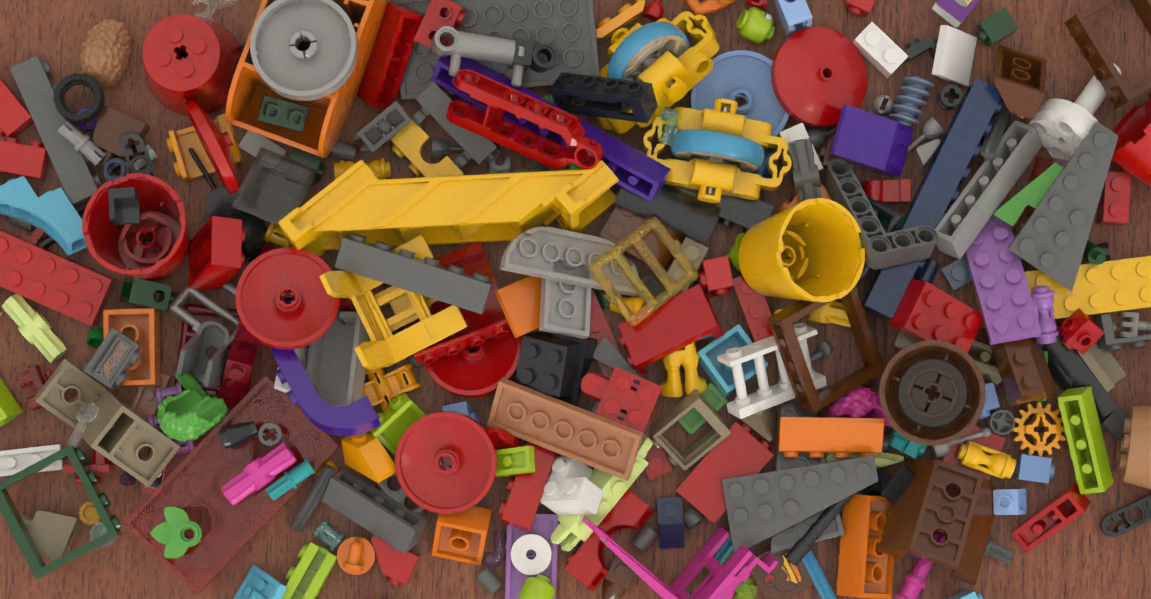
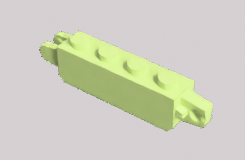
M643 434L631 477L628 481L596 468L593 470L589 481L604 491L597 513L593 515L557 516L560 524L551 534L552 543L560 544L563 551L569 552L580 540L585 542L593 530L582 521L583 518L586 516L597 526L602 522L649 464L645 457L653 445L650 438Z

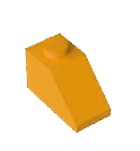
M366 432L356 436H346L341 439L345 465L377 483L396 473L394 462L379 439L374 435Z

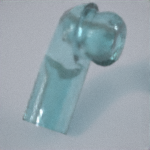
M666 107L662 111L661 119L667 121L659 141L671 146L673 137L678 130L679 113L675 109L672 110Z

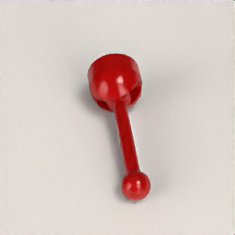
M661 0L648 3L642 15L655 22L663 18L664 8L660 3Z

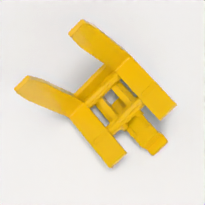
M423 235L393 249L400 252V249L412 251L415 253L414 257L423 260L425 257L434 258ZM328 271L319 276L328 295L334 298H350L371 339L370 342H363L354 348L362 366L365 368L389 367L468 327L457 306L452 305L432 315L429 308L432 307L431 304L439 300L395 286H391L374 295L372 289L383 284L382 282L348 271ZM390 303L395 315L386 320L380 307ZM417 319H420V322L393 335L392 332Z

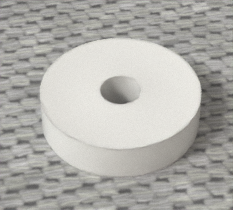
M526 534L517 539L513 544L511 560L515 568L521 573L536 575L543 572L550 564L551 548L543 537L536 534ZM532 549L536 552L534 559L527 558L526 553L528 550Z

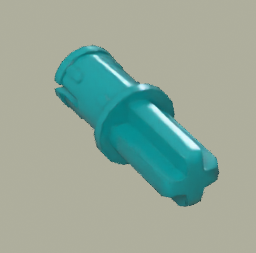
M305 459L304 462L291 471H285L284 476L266 487V492L272 500H276L293 487L296 489L297 484L311 474H314L315 470L308 460Z

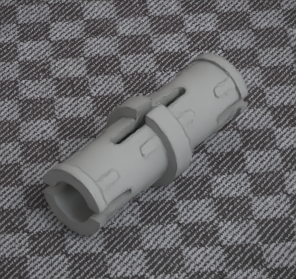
M69 120L57 131L74 146L73 149L76 152L80 151L94 166L105 157L106 153L89 140L90 136L87 134L83 135Z

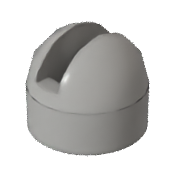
M879 95L873 101V109L878 115H887L892 111L891 108L894 104L888 95ZM885 98L888 100V102L886 103L885 109L883 111L880 109V106L883 102V99Z

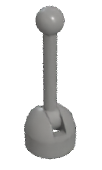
M933 117L925 122L922 128L923 134L909 145L907 153L925 138L936 139L945 133Z
M985 427L981 432L959 438L947 444L931 445V448L937 459L947 455L953 445L982 436L989 437L992 432L990 428Z

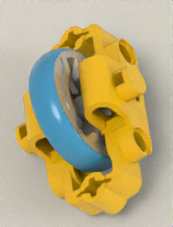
M685 11L680 13L671 22L667 18H661L656 22L643 26L637 23L630 30L623 27L615 31L611 37L612 45L607 49L611 60L600 70L601 77L652 83L658 108L648 123L602 117L595 118L605 130L613 129L618 134H623L635 124L641 128L648 127L657 117L681 100L689 90L710 73L714 64L711 58L720 48L715 38V32L707 18L703 15L694 16L691 12ZM687 33L690 34L694 43L696 44L694 47L690 48L689 41L686 37ZM629 107L626 111L623 109L621 111L626 113H633L631 107Z
M715 99L713 110L704 108L701 111L676 107L673 118L657 117L653 121L652 129L647 131L643 138V148L647 156L671 169L665 184L699 190L697 199L709 203H720L721 195L759 200L761 189L777 190L783 177L788 174L792 165V160L787 154L788 143L783 138L770 136L771 124L747 119L745 115L736 114L738 103L728 99ZM663 128L675 132L671 141V152L680 160H662L657 158V155L664 151L666 145V137L662 132ZM655 130H658L657 141L659 144L656 145L654 154L651 155L652 147L649 141H652ZM765 148L776 149V153L770 157L767 164V170L772 176L771 179L763 178L758 174L748 173L757 171L762 167ZM782 153L781 161H782V165H784V166H783L782 169L780 170V172H779V174H778V178H777V171H778V170H777V165H775V164H776L777 160L779 159L780 154Z

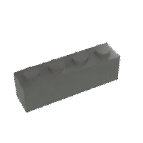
M345 468L331 477L322 498V502L329 505L331 509L340 512L353 523L359 524L374 536L381 538L392 545L393 548L405 554L418 543L427 522L423 517Z

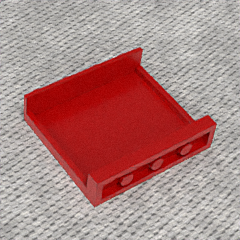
M480 241L434 259L439 260V265L449 268L451 264L464 268L463 273L473 275L474 272L489 276L488 281L494 283L485 312L479 314L459 307L468 327L415 353L414 357L418 365L432 364L439 357L458 354L465 347L479 346L486 339L503 337L511 330L494 293L499 289ZM437 301L431 304L432 307L429 309L432 315L452 305ZM417 319V320H415V321H413V322H411V323L405 325V326H404L405 329H407V328L413 326L414 324L420 322V319Z

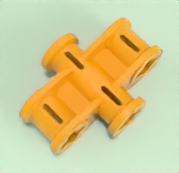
M411 363L388 374H385L383 368H366L365 375H367L370 382L364 384L363 397H368L373 408L380 405L382 411L389 407L385 396H387L390 403L394 397L402 395L404 392L409 393L421 387V384L417 383L414 377ZM375 373H377V375H378V378H379V380H380V384H379V382H378V379H377ZM403 374H405V376H406V378H407V381H408V383H409L408 385H407V383H406V380H405Z

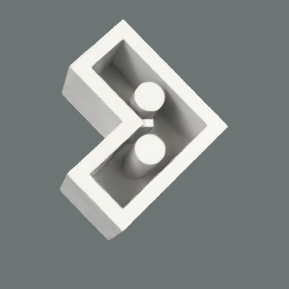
M561 456L556 457L540 502L558 516L593 515L597 513L604 491L589 481L593 472L591 468L584 463Z

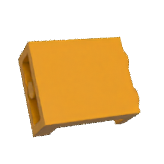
M226 113L218 115L214 122L222 133L227 131L232 140L233 146L229 148L235 166L244 164L232 124L226 121ZM193 126L178 131H168L170 138L166 139L167 145L171 153L175 152L177 162H174V168L178 177L182 176L186 182L203 177L202 172L188 151L189 148H193L209 175L216 173Z

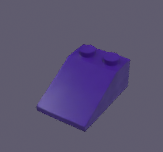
M843 105L830 154L878 175L900 177L913 129L899 122Z

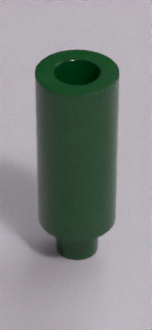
M1087 240L1082 258L1093 265L1104 263L1106 260L1104 250L1090 240Z

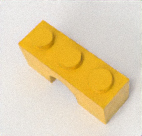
M413 120L390 139L394 144L391 149L400 159L405 156L411 162L408 167L417 177L421 174L424 177L464 175L448 156L436 164H429L422 159V150L431 139Z

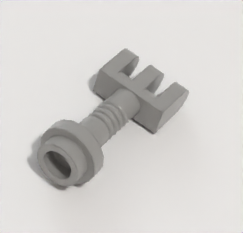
M1121 312L1120 317L1131 319L1130 322L1121 321L1120 327L1130 328V332L1120 331L1119 337L1137 336L1138 331L1151 332V322L1139 321V313Z

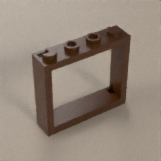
M1100 0L1075 14L1064 23L1070 32V36L1074 38L1080 48L1082 56L1088 61L1094 71V76L1100 81L1106 91L1108 99L1110 98L1117 109L1151 89V80L1132 91L1128 89L1086 19L1117 1ZM1130 0L1151 34V0Z
M856 285L841 300L864 367L818 394L792 323L829 302L799 300L767 318L800 410L815 413L884 372L882 357L876 348L875 337L867 322V314L859 299V291Z

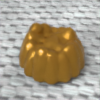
M92 501L82 504L79 511L80 520L84 524L87 523V525L99 523L101 518Z

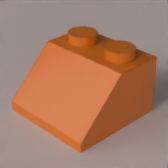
M473 506L458 513H439L431 556L481 566L492 510Z

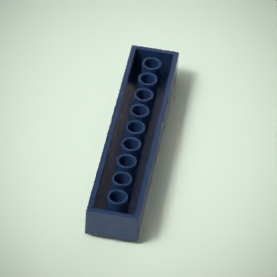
M978 78L968 85L962 101L905 213V216L908 218L902 230L922 225L931 226L935 229L947 213L945 211L947 206H950L951 203L953 204L960 192L957 186L966 180L971 170L968 164L973 158L976 159L982 148L979 141L988 135L993 125L990 119L996 113L998 114L1004 103L996 87ZM926 259L878 269L861 302L865 311L884 321L892 319L914 273L921 271Z

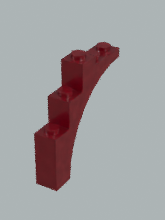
M264 244L260 255L278 249V247ZM240 319L218 394V399L223 398L227 408L241 411L260 342L248 333Z

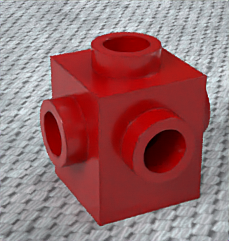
M1080 308L1057 329L1064 337L1061 342L1069 350L1076 349L1082 355L1094 346L1095 342L1104 334L1097 323Z

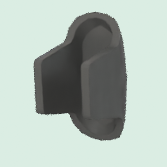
M206 321L201 324L195 335L180 351L176 375L183 376L190 372L194 379L203 386L217 388L221 383L230 342L228 330L223 325L213 321ZM209 346H214L218 349L212 357L207 353Z

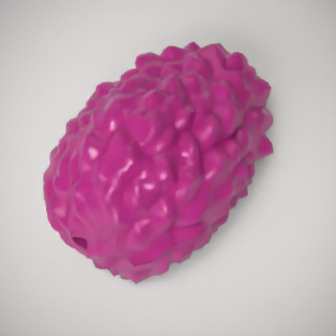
M862 385L830 403L827 407V418L884 419V425L891 427L883 413L878 393L871 391L869 388H864Z

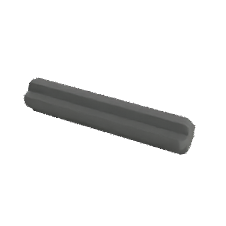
M1003 103L998 114L994 115L993 125L980 150V155L985 160L995 156L1010 118L1011 112H1009L1005 103Z
M328 464L323 466L291 521L290 527L298 532L303 530L325 493L331 477L336 474L334 467Z

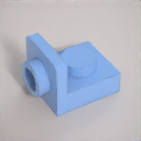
M1027 489L994 490V514H1027Z

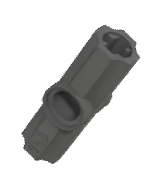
M811 139L789 142L794 167L792 173L795 189L799 193V202L822 198L820 192L821 181L817 164L815 165Z

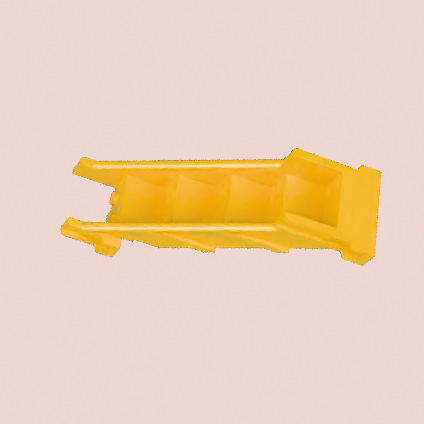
M360 160L303 206L295 208L280 220L278 224L290 248H297L298 251L303 249L318 257L324 254L326 250H340L343 237L351 236L352 233L365 236L366 242L373 244L376 241L391 245L390 249L399 247L420 235L424 236L428 245H470L479 241L481 243L512 241L529 229L539 227L542 224L547 227L555 220L563 230L583 233L590 224L615 205L616 195L610 190V187L617 183L619 179L603 160H600L596 167L592 169L379 180L365 162Z

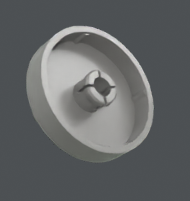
M275 0L264 9L254 24L250 38V53L260 77L273 91L289 99L310 101L334 93L349 79L357 62L358 39L350 18L332 0ZM302 42H309L310 47L305 50V54L303 51L298 50Z

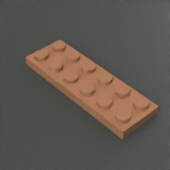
M505 378L499 380L487 426L505 430L515 437L627 481L631 477L644 432Z

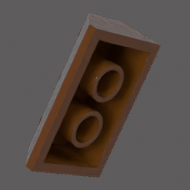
M998 45L994 83L1009 112L1014 113L1020 118L1028 117L1034 119L1045 94L1047 60Z
M1032 337L990 345L1010 406L1058 395L1041 344L1036 343V338Z

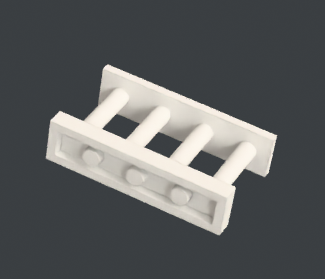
M805 323L794 324L793 327L815 389L827 386L826 376L812 370L806 338L817 335V329ZM774 336L741 348H730L725 354L717 356L719 362L732 367L737 397L734 401L726 403L728 413L742 419L796 398ZM775 351L781 380H779L778 384L769 386L763 355ZM754 359L759 388L757 392L747 395L741 363Z

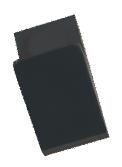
M903 461L877 469L878 481L863 490L869 495L882 493L894 505L914 479L915 474Z

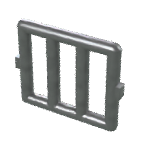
M249 260L244 262L240 271L243 273L251 262ZM231 281L222 286L224 290L234 297L236 296L237 286ZM187 283L169 305V310L192 326V331L196 333L203 322L182 307L191 295L235 327L229 335L228 351L231 350L240 318L203 291L188 289Z

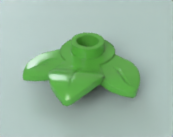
M177 507L164 508V515L167 522L157 525L150 533L155 540L166 545L164 551L165 558H178L185 554L188 547L195 546L201 541L202 529L196 522L190 521L186 511ZM188 529L194 532V536L191 539H188L185 535Z

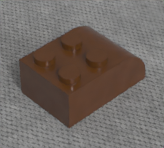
M616 205L599 234L600 238L613 242L625 254L663 276L687 236L619 205Z

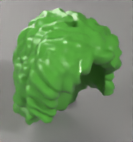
M187 388L179 395L174 397L167 396L166 399L161 400L157 406L159 409L157 411L158 424H160L163 433L170 439H176L181 442L196 440L200 435H204L207 430L215 426V424L220 423V420L226 417L228 408L224 404L223 398H211L209 395L202 397L196 390Z

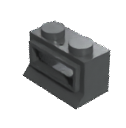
M112 328L84 369V372L111 389H115L117 386L121 387L128 377L126 372L130 365L134 366L141 358L142 353L140 350L143 346L122 332Z

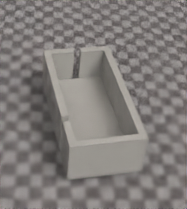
M340 312L339 315L337 314L333 325L327 333L309 345L306 373L315 390L318 391L320 398L334 406H346L363 397L366 368L362 366L354 348L363 342H369V335L358 312Z

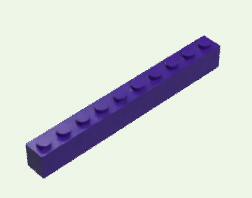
M451 55L442 56L437 61L431 81L486 111L487 104L471 98L470 94L456 88L453 84L455 77L449 75ZM461 57L460 70H473L561 109L522 86L513 87L511 80L477 61ZM504 110L503 119L561 145H567L562 135L546 128L541 129L539 125L524 118H516L515 114ZM579 119L586 132L585 137L601 145L603 149L601 160L619 179L616 184L652 202L663 188L671 169Z

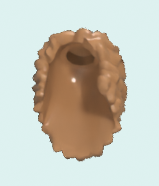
M106 18L103 21H99L98 25H94L93 29L88 31L87 40L82 43L79 67L81 74L93 78L98 85L113 87L121 81V77L125 75V70L128 69V59L131 54V47L128 43L132 38L128 36V30L124 28L123 22H118L113 18L110 20Z

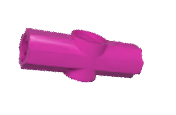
M282 443L263 458L259 457L242 470V473L224 484L221 490L228 501L234 506L255 490L259 491L276 478V475L294 464L297 459L285 443Z

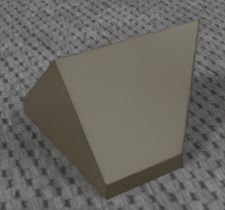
M775 406L741 419L769 442H771L778 431Z

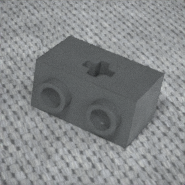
M394 100L356 132L369 149L374 152L409 124L412 119L400 104Z

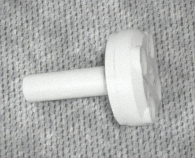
M1114 64V66L1116 67L1117 71L1121 76V70L1117 65ZM1093 75L1074 103L1054 98L1047 100L1040 106L1035 118L1030 121L1029 125L1036 128L1042 145L1047 149L1051 157L1061 162L1068 161L1097 121L1093 115L1106 98L1107 93L1100 81Z

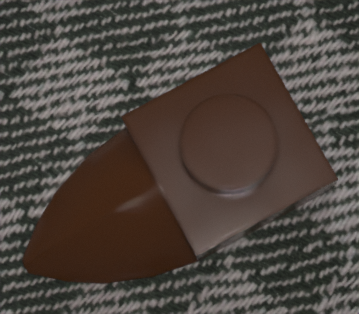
M615 555L602 585V599H620L629 588L635 572Z

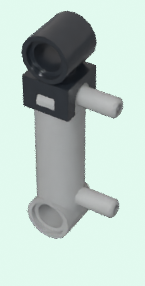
M450 26L440 28L431 40V48L434 53L439 56L451 55L450 76L455 77L456 72L460 70L461 57L509 65V68H513L511 82L513 87L521 86L523 70L526 71L530 67L537 73H544L557 60L556 49L548 43H541L533 49L534 41L521 38L509 40L457 31ZM441 36L448 37L451 41V46H443L439 38ZM537 53L545 54L548 62H540L537 58Z

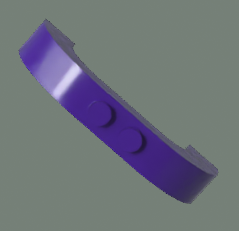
M271 347L279 368L275 372L281 384H288L290 391L287 394L293 406L298 404L305 417L318 429L337 436H356L369 432L381 425L379 417L367 396L346 406H334L326 403L315 390L295 353V349L286 350Z

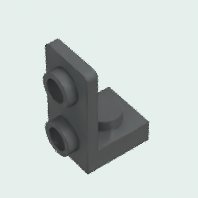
M1111 314L1100 315L1093 319L1104 332L1097 340L1098 349L1107 348L1108 352L1123 350L1122 346L1131 345L1132 349L1147 347L1146 343L1151 341V334L1115 339L1116 324L1111 319Z

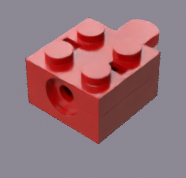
M616 366L610 379L592 372L585 375L581 381L583 393L600 401L595 414L644 432L662 390V386Z

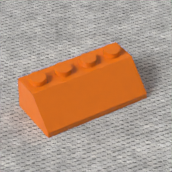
M780 417L778 421V453L783 454L784 458H799V454H809V458L813 459L824 458V454H834L835 459H850V455H860V457L874 455L875 457V455L882 453L884 419Z
M855 494L842 509V525L845 535L841 536L836 595L856 598L892 599L895 557L878 551L891 503L885 497Z

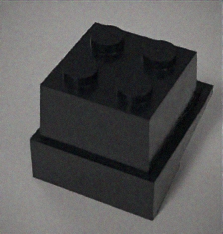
M539 329L522 337L515 383L577 406L581 394V381L590 368L597 339L590 337L581 339L539 331Z

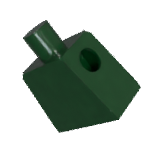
M125 277L119 301L167 311V308L179 293L171 292L172 286L139 278ZM154 292H157L156 300L153 298Z

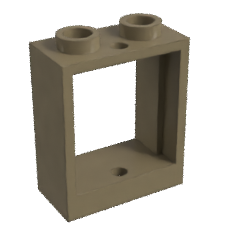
M697 389L692 391L650 426L652 434L650 439L658 449L663 447L668 453L666 456L674 466L680 465L684 471L731 434L728 423ZM694 407L713 428L682 453L663 432Z

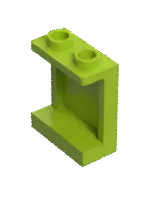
M404 392L402 395L394 397L390 401L389 407L382 413L377 414L381 425L370 432L395 456L398 443L404 432L426 414Z

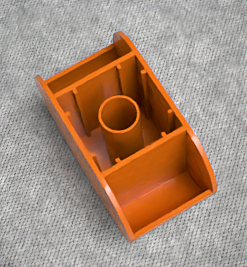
M262 0L230 86L226 104V121L319 157L327 158L338 141L364 76L387 2L391 0H332L346 12L353 24L358 39L357 62L349 79L338 90L326 97L310 101L293 100L276 93L263 81L253 64L250 53V38L254 24L264 9L275 1ZM302 42L298 50L303 51L305 54V50L310 47V43ZM268 95L308 106L309 110L303 131L300 132L257 120L263 96Z

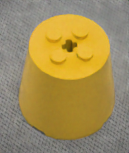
M825 198L802 201L755 224L745 233L740 243L738 254L742 276L754 291L764 296L812 302H830L840 299L855 287L863 271L865 248H862L859 236L861 230L851 213L835 201Z

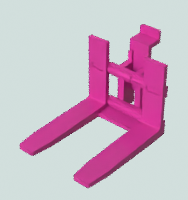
M586 516L582 520L600 537V540L663 599H731L738 585L750 577L751 570L756 564L768 574L778 564V561L770 554L761 561L744 545L737 549L725 565L721 564L713 555L731 534L720 525L674 581L667 585ZM705 566L711 572L690 596L684 589Z

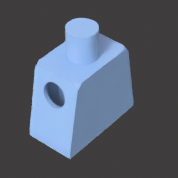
M774 0L786 39L802 29L812 27L813 17L806 0Z

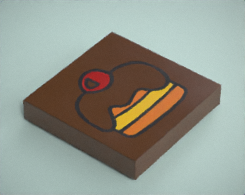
M769 549L757 556L762 561L770 554L778 561V564L770 574L758 564L751 570V575L764 599H787L814 584L802 560L795 567L784 557L790 549L771 554Z

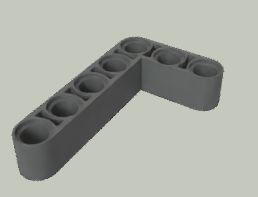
M840 158L829 162L824 186L832 201L846 208L858 223L861 230L859 233L862 248H865L864 263L869 268H887L927 259L932 255L938 238L937 231L934 228L922 225L886 233L850 164Z

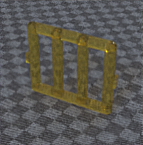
M651 217L588 267L590 273L606 294L604 296L609 303H614L631 326H636L698 278V272L681 249L683 247L680 242L673 240L657 217ZM652 229L686 273L675 283L641 239ZM631 245H634L666 288L665 291L655 298L621 255ZM612 260L646 304L635 314L601 270Z

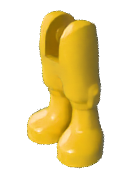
M695 342L663 357L662 361L667 370V379L660 383V386H662L661 395L666 397H681L683 395L679 370L681 365H683L685 370L686 395H689L695 389L700 393L707 390L706 379L698 376L697 373L699 355L696 352Z

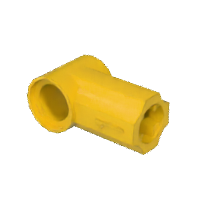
M836 300L813 311L808 317V320L827 325L832 323L851 328L843 303L835 302Z

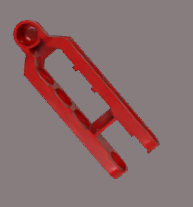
M461 69L456 72L453 83L456 88L470 94L471 98L488 106L485 111L465 101H451L446 112V118L449 122L555 170L565 167L570 163L585 169H592L602 159L603 149L601 145L585 137L586 132L577 116L473 70ZM504 110L515 114L516 118H524L539 125L541 129L546 128L562 135L567 145H561L503 119Z

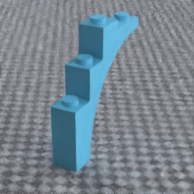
M24 175L17 179H10L5 184L0 185L1 215L26 221L41 229L54 239L68 256L87 247L82 232V219L61 187L54 191H47L42 196L37 197Z

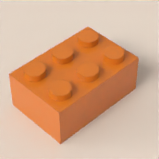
M155 308L103 310L104 339L113 328L143 346L140 350L142 353L141 358L134 366L130 365L126 372L128 377L121 387L161 386L160 311ZM121 341L118 342L104 363V377H110L129 346Z

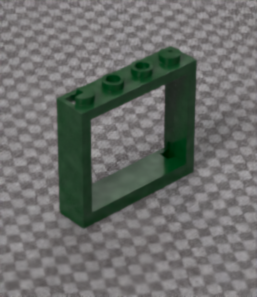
M74 444L68 445L0 482V512L35 579H40L123 535L120 531L122 526L116 514L112 515L108 508L111 505L109 498L105 492L101 493L96 485L99 483L97 475L92 469L89 470L84 462L87 460L86 454L83 453L80 447L77 448ZM68 456L107 533L46 565L7 488Z

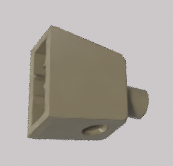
M38 509L34 518L22 513L20 514L40 554L52 561L68 554L81 522L78 516Z

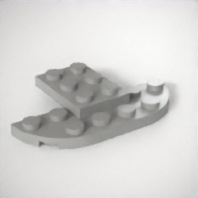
M535 227L514 238L502 256L500 270L542 278L539 331L581 339L588 338L590 332L591 288L634 297L641 295L640 279L634 264L631 266L627 258L622 254L624 251L620 247L604 238L553 227Z

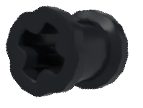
M953 84L947 85L938 93L937 103L944 110H952L962 101L963 93L958 86ZM949 92H951V97L955 98L951 103L948 102V98L944 97Z

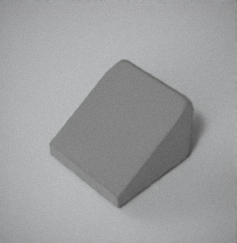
M939 139L921 145L913 151L920 168L927 163L941 143Z

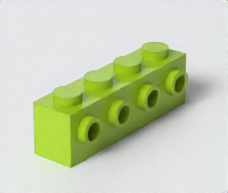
M1091 386L1067 389L1057 397L1058 407L1062 415L1064 432L1067 436L1070 457L1073 461L1080 495L1105 492L1114 482Z

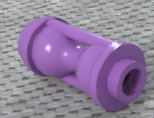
M1049 286L1033 287L1034 291L1030 293L1042 330L1041 336L1033 338H1036L1037 344L1057 342L1056 336L1059 335L1055 323L1053 306L1055 291L1049 290Z

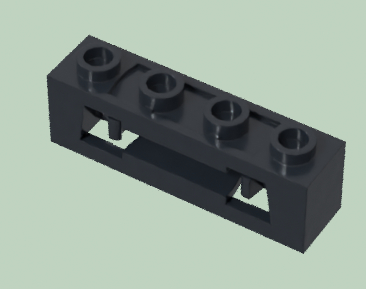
M561 72L551 87L555 105L571 114L648 123L658 108L652 83ZM572 100H575L578 105L581 104V101H586L582 107L570 105ZM629 107H631L633 113H626L621 111L622 108L626 111Z

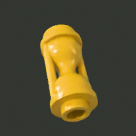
M385 157L365 163L379 180L391 177L390 162H385ZM345 160L334 163L335 180L356 163Z
M967 441L966 445L961 444L957 454L961 465L1004 479V477L1010 479L1016 466V459L1011 458V455L972 441ZM983 451L991 453L993 455H986ZM979 464H984V465H986L988 468L979 466Z

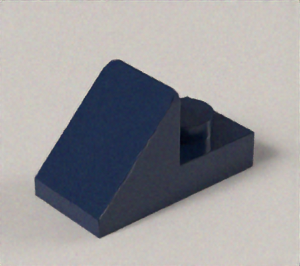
M682 497L656 498L659 549L685 547Z

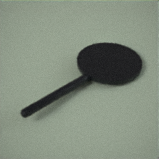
M189 148V153L213 190L208 195L205 204L209 217H221L231 212L243 210L241 195L238 192L229 195L225 187L217 188L193 148Z

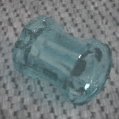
M326 518L312 536L315 538L319 537L330 546L329 550L333 551L346 536V533L339 532L329 523L330 520Z

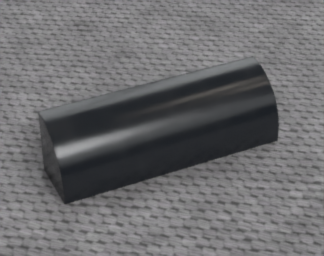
M665 183L652 202L643 199L620 185L614 203L705 244H707L721 210L717 206L698 200L696 197Z
M1059 332V335L1056 336L1057 342L1041 344L1042 350L1048 351V367L1052 379L1063 392L1067 389L1091 386L1100 421L1118 408V405L1074 350H1069L1061 342L1064 337Z

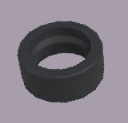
M72 74L63 78L55 88L53 98L58 112L65 120H69L73 124H86L96 119L104 108L105 99L100 86L93 78L85 74ZM76 85L89 87L94 95L92 106L83 113L69 111L64 102L66 92Z

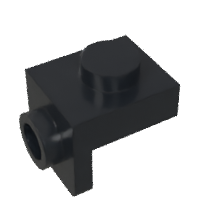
M930 35L922 41L916 38L906 44L907 50L904 51L908 55L905 60L906 63L926 51H929L934 60L938 40H933Z

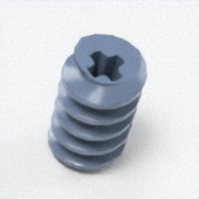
M913 75L903 79L906 86L900 87L899 91L902 95H898L895 99L899 104H895L891 108L896 114L888 115V119L912 128L911 124H920L915 115H923L924 112L918 107L927 106L928 104L922 98L931 97L932 95L926 88L935 87V84Z

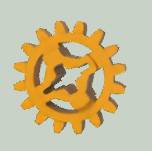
M1036 402L1035 408L1031 404H1027V411L1019 409L1017 412L1021 417L1014 418L1017 427H1014L1012 432H1017V436L1013 438V441L1021 442L1018 447L1019 450L1028 448L1027 455H1032L1034 451H1036V455L1042 457L1043 451L1047 455H1051V448L1060 449L1061 447L1057 442L1066 440L1061 435V432L1064 431V427H1061L1063 419L1057 417L1060 410L1050 411L1051 404L1049 403L1044 408H1042L1041 402ZM1033 414L1032 420L1027 425H1023L1027 417ZM1044 414L1048 415L1052 419L1054 425H1051L1045 419ZM1038 425L1044 427V432H1040V434L1034 432V427ZM1024 434H1027L1032 439L1034 445L1026 440ZM1054 434L1053 439L1046 444V439L1049 435Z

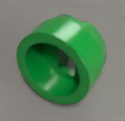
M93 327L88 331L87 345L99 348L104 341V329L101 327L95 329Z

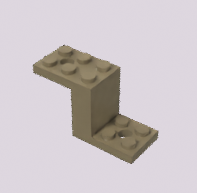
M67 359L62 361L34 397L35 402L74 428L90 447L147 487L153 484L180 449L176 442L139 417L124 400ZM67 389H76V395L73 399H64V392ZM142 447H150V454L147 457H138V452Z

